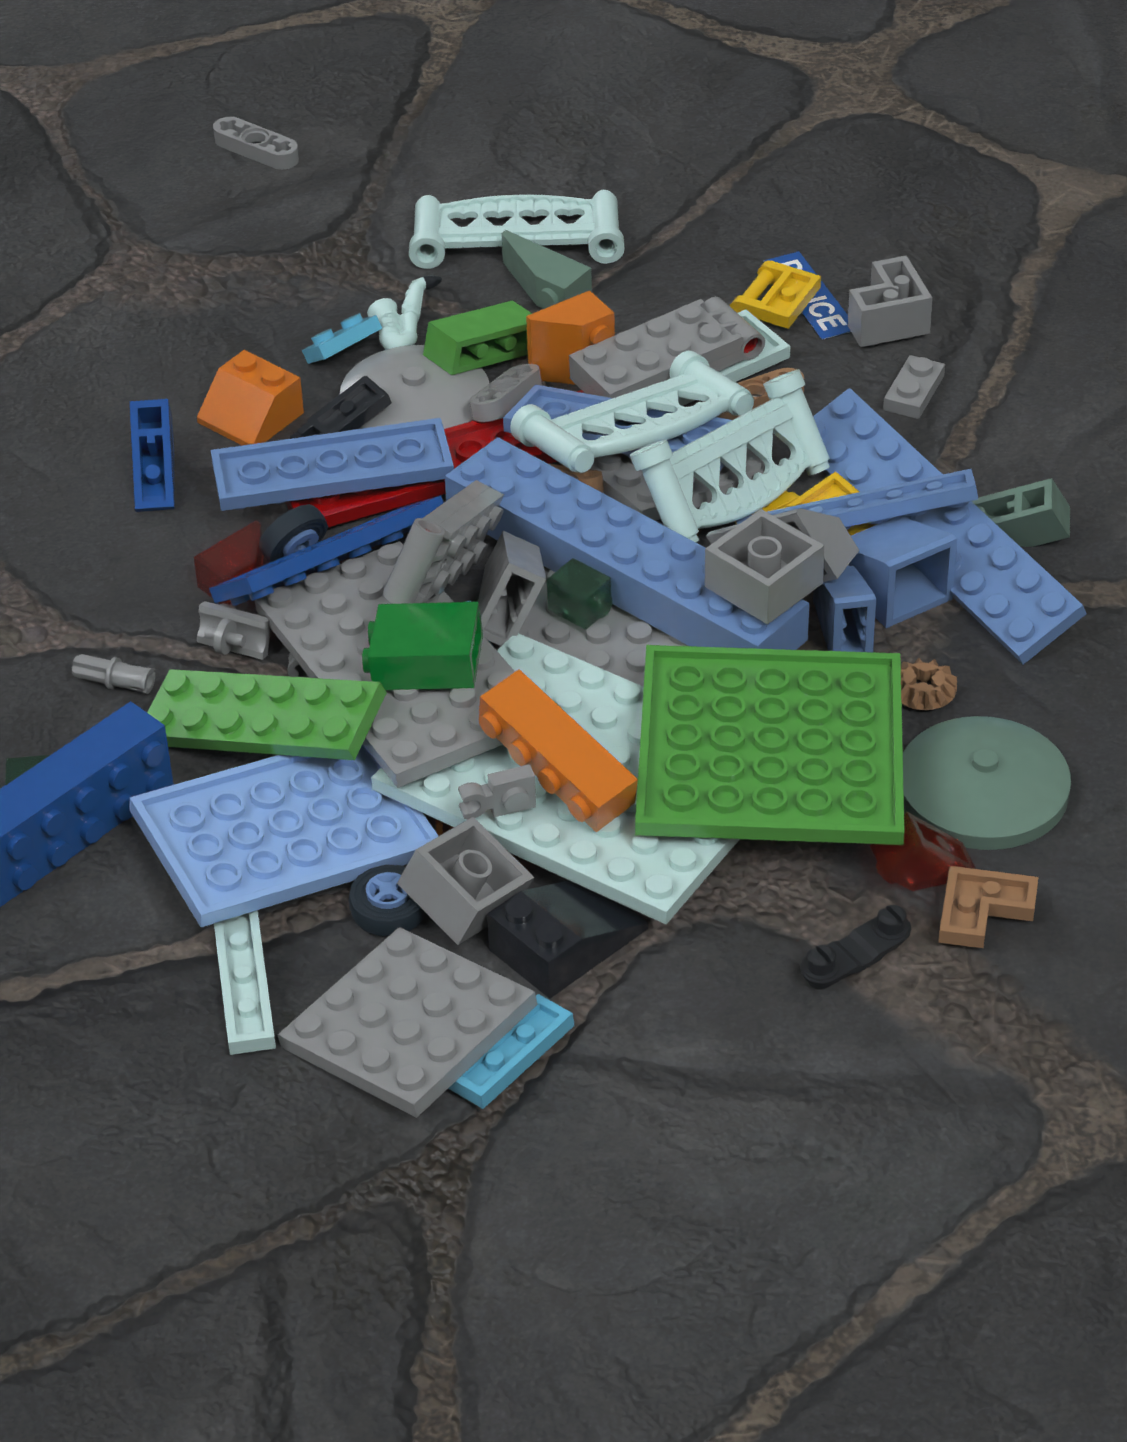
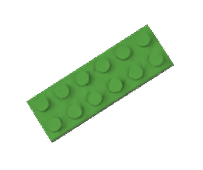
M170 669L147 713L165 725L168 747L355 760L387 692L381 682Z

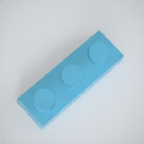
M537 994V1006L448 1089L484 1109L574 1027L573 1013Z

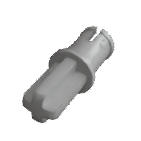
M81 654L75 656L73 660L72 675L74 677L104 683L107 689L114 690L115 687L149 694L154 686L155 672L153 668L123 663L117 657L107 660Z

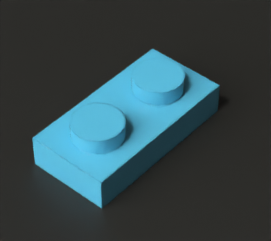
M359 313L340 322L342 329L333 333L332 329H328L313 336L311 339L314 344L302 350L307 363L324 360L382 329L377 315L362 318Z

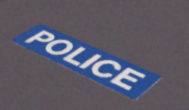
M800 252L768 259L816 274ZM821 281V288L804 308L802 314L821 339L851 332L848 327L847 313Z

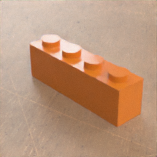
M520 669L480 696L479 724L485 734L490 738H497L508 749L512 759L518 765L530 764L541 786L548 793H555L567 805L570 813L576 820L586 822L595 832H598L635 804L638 779Z

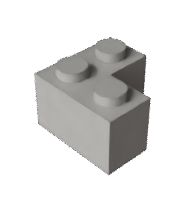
M907 255L872 262L871 286L849 290L848 327L859 346H874L879 343L930 334L932 296Z

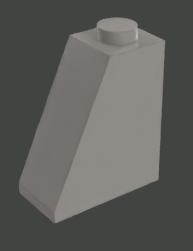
M502 531L485 565L478 599L483 636L488 641L500 646L511 636L518 635L546 581L539 546L505 531Z

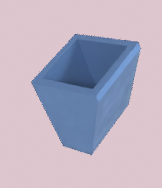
M897 516L885 523L877 524L851 535L859 552L848 566L854 565L875 594V618L885 628L953 600L950 590L954 587L957 538L953 534L902 516Z

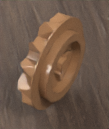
M919 657L914 664L902 662L901 702L904 706L916 710H934L947 705L954 699L957 692V677L951 675L950 666H938L936 659L925 663ZM918 679L922 681L918 684L916 683V680Z

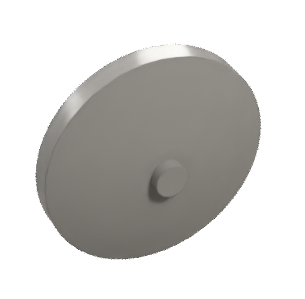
M407 345L380 351L356 364L345 376L341 384L340 394L363 376H368L389 395L392 403L359 429L441 418L443 428L446 429L474 421L469 400L490 384L489 379L482 367L450 375L423 355L425 345Z

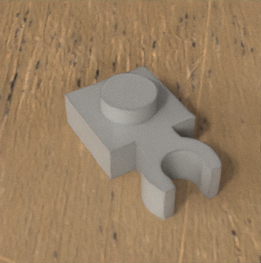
M530 764L488 774V784L480 785L470 782L458 787L459 794L463 800L462 803H459V808L464 819L477 818L489 809L494 817L536 807L535 774Z

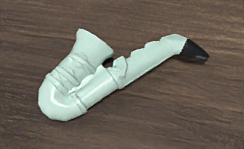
M423 276L413 280L405 293L401 315L397 313L396 302L389 298L376 300L369 306L367 311L368 317L377 315L382 329L379 330V340L385 350L415 345L418 338L416 332L417 323L420 319L423 292L442 282L440 276Z

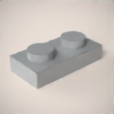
M909 355L884 397L883 410L919 419L944 377L945 364L928 358Z

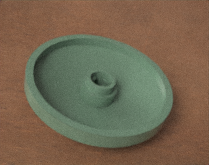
M971 716L947 720L921 732L908 744L903 752L904 810L920 828L947 843L979 850L1007 849L1024 845L1042 837L1055 827L1063 817L1069 803L1071 775L1068 764L1060 750L1039 732L1011 720L988 716Z

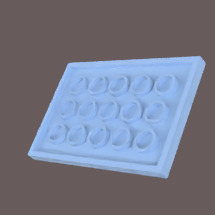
M363 744L355 760L276 755L130 797L129 801L131 814L200 927L354 881L360 874L370 868L382 865H406L416 849L439 837L422 812L372 790L371 777L381 767Z

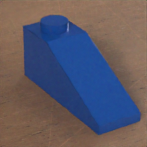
M169 400L129 401L135 511L175 509L174 438Z

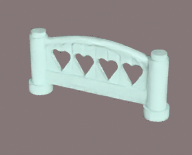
M608 190L598 191L592 199L553 195H501L449 203H440L434 196L425 195L415 204L414 236L409 242V257L416 266L423 269H431L442 263L445 256V248L502 247L501 233L505 230L541 246L552 244H588L591 257L595 261L604 264L613 263L620 259L625 247L624 236L619 230L617 198ZM558 215H582L575 223L566 224L557 217ZM523 216H547L536 225H530L521 218ZM488 217H512L502 226H495L486 219ZM453 218H476L467 227H459L450 220Z
M684 351L674 359L670 368V379L664 382L650 385L632 393L630 392L551 419L547 412L536 405H525L514 414L510 430L513 437L522 444L529 447L536 446L571 471L583 473L592 467L596 457L624 453L643 448L658 441L675 438L709 422L726 411L732 415L741 416L752 410L754 398L749 390L711 368L704 357L694 351ZM687 398L705 402H697L693 406L684 407L679 405L678 400ZM651 409L673 412L666 413L659 418H652L647 415V411ZM619 420L641 423L634 424L628 429L615 427V422ZM587 431L608 434L600 436L596 440H586L582 437V433Z
M799 369L782 374L763 384L768 398L771 400L680 449L672 452L668 441L662 440L630 454L635 470L642 471L664 526L694 542H698V529L720 526L745 518L777 499L800 477L805 469L808 476L830 467L827 461L830 459L801 388L805 385ZM773 434L783 441L791 452L790 458L781 459L779 465H776L772 460ZM747 448L758 456L765 465L764 473H755L752 480L746 475ZM720 462L735 473L739 481L738 487L728 488L726 494H723L719 488ZM693 476L712 493L711 502H702L699 509L695 508L692 502Z

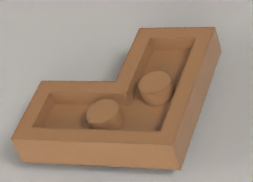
M950 866L939 930V943L984 948L988 916L1033 921L1039 877Z

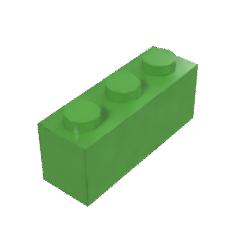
M512 300L428 322L423 355L450 375L528 355L526 316L532 313Z

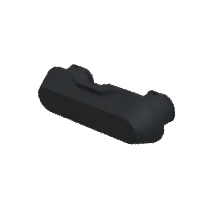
M888 905L886 909L879 910L878 916L855 928L845 938L839 941H832L827 945H817L815 949H810L807 952V957L803 959L800 965L801 974L813 988L821 990L877 963L887 953L898 948L910 936L912 929L911 923L906 918V911L898 905Z

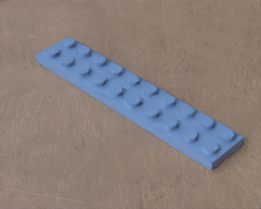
M850 388L813 416L830 458L827 460L830 467L823 472L829 476L836 471L859 492L943 475ZM972 501L958 508L945 506L930 509L929 512L920 516L902 515V517L949 532L957 538L954 587L950 590L953 598L1022 665L1087 614L1084 606Z

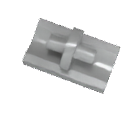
M204 601L199 605L200 627L197 634L198 643L213 646L216 653L223 655L232 651L262 660L268 656L269 639L272 636V629L267 617L260 616L259 613L252 614L237 610L235 606L224 603L218 605Z

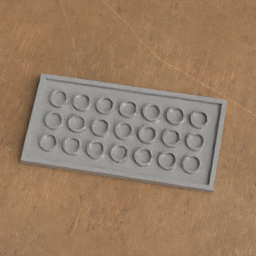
M400 541L385 545L376 551L358 558L346 560L344 563L322 572L310 574L306 579L292 585L274 588L273 593L255 600L257 612L260 616L269 619L272 631L310 678L371 681L370 673H364L362 665L363 649L370 647L368 624L369 621H375L378 604H393L382 593L402 550L403 544ZM443 591L441 595L434 594L424 603L453 601ZM483 636L475 688L386 690L387 694L363 745L397 788L503 745L497 738L493 739L487 736L479 724L480 696L515 671Z

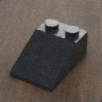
M570 880L522 890L487 914L489 950L549 999L648 930V922L627 906Z

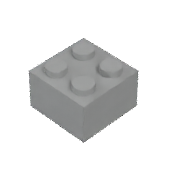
M760 509L705 548V587L768 625L823 584L825 545Z
M471 817L416 849L397 884L459 945L487 928V914L518 892L527 890L534 876L474 817Z

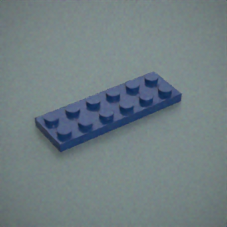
M441 496L400 507L213 586L209 590L214 603L230 599L232 606H235L250 599L253 601L273 593L274 588L292 585L306 579L307 575L316 571L318 573L339 565L341 560L360 556L371 551V548L374 546L398 540L404 537V533L410 531L415 519L428 515L444 503Z

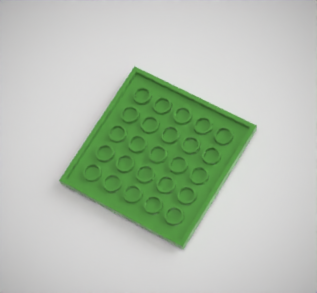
M646 645L635 835L903 845L904 791L900 653Z

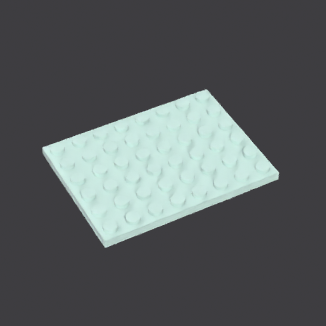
M518 633L517 636H511L497 650L514 671L520 669L638 779L644 687ZM500 745L399 788L396 787L384 770L380 768L371 777L372 790L450 826L456 827L468 820L464 819L459 808V803L463 802L458 791L459 786L470 782L480 785L488 784V774L520 767V765L512 759L508 749L504 745ZM536 775L535 808L494 817L489 809L481 816L475 818L509 853L664 924H667L740 840L635 835L637 791L633 806L598 832H595L586 822L576 820L570 813L567 805L555 793H548L541 786Z

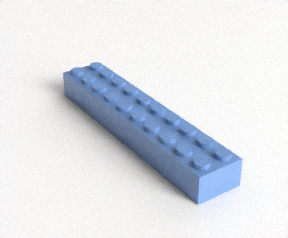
M498 437L445 475L446 501L475 480L504 494L499 505L504 510L496 528L493 531L488 530L487 535L498 540L502 531H505L539 546L543 566L688 646L797 650L808 640L809 602L801 599L767 625L705 587V547Z

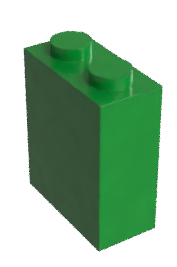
M479 602L378 604L375 621H369L368 624L370 647L363 649L362 665L364 673H370L371 681L381 682L385 690L475 688L483 640Z

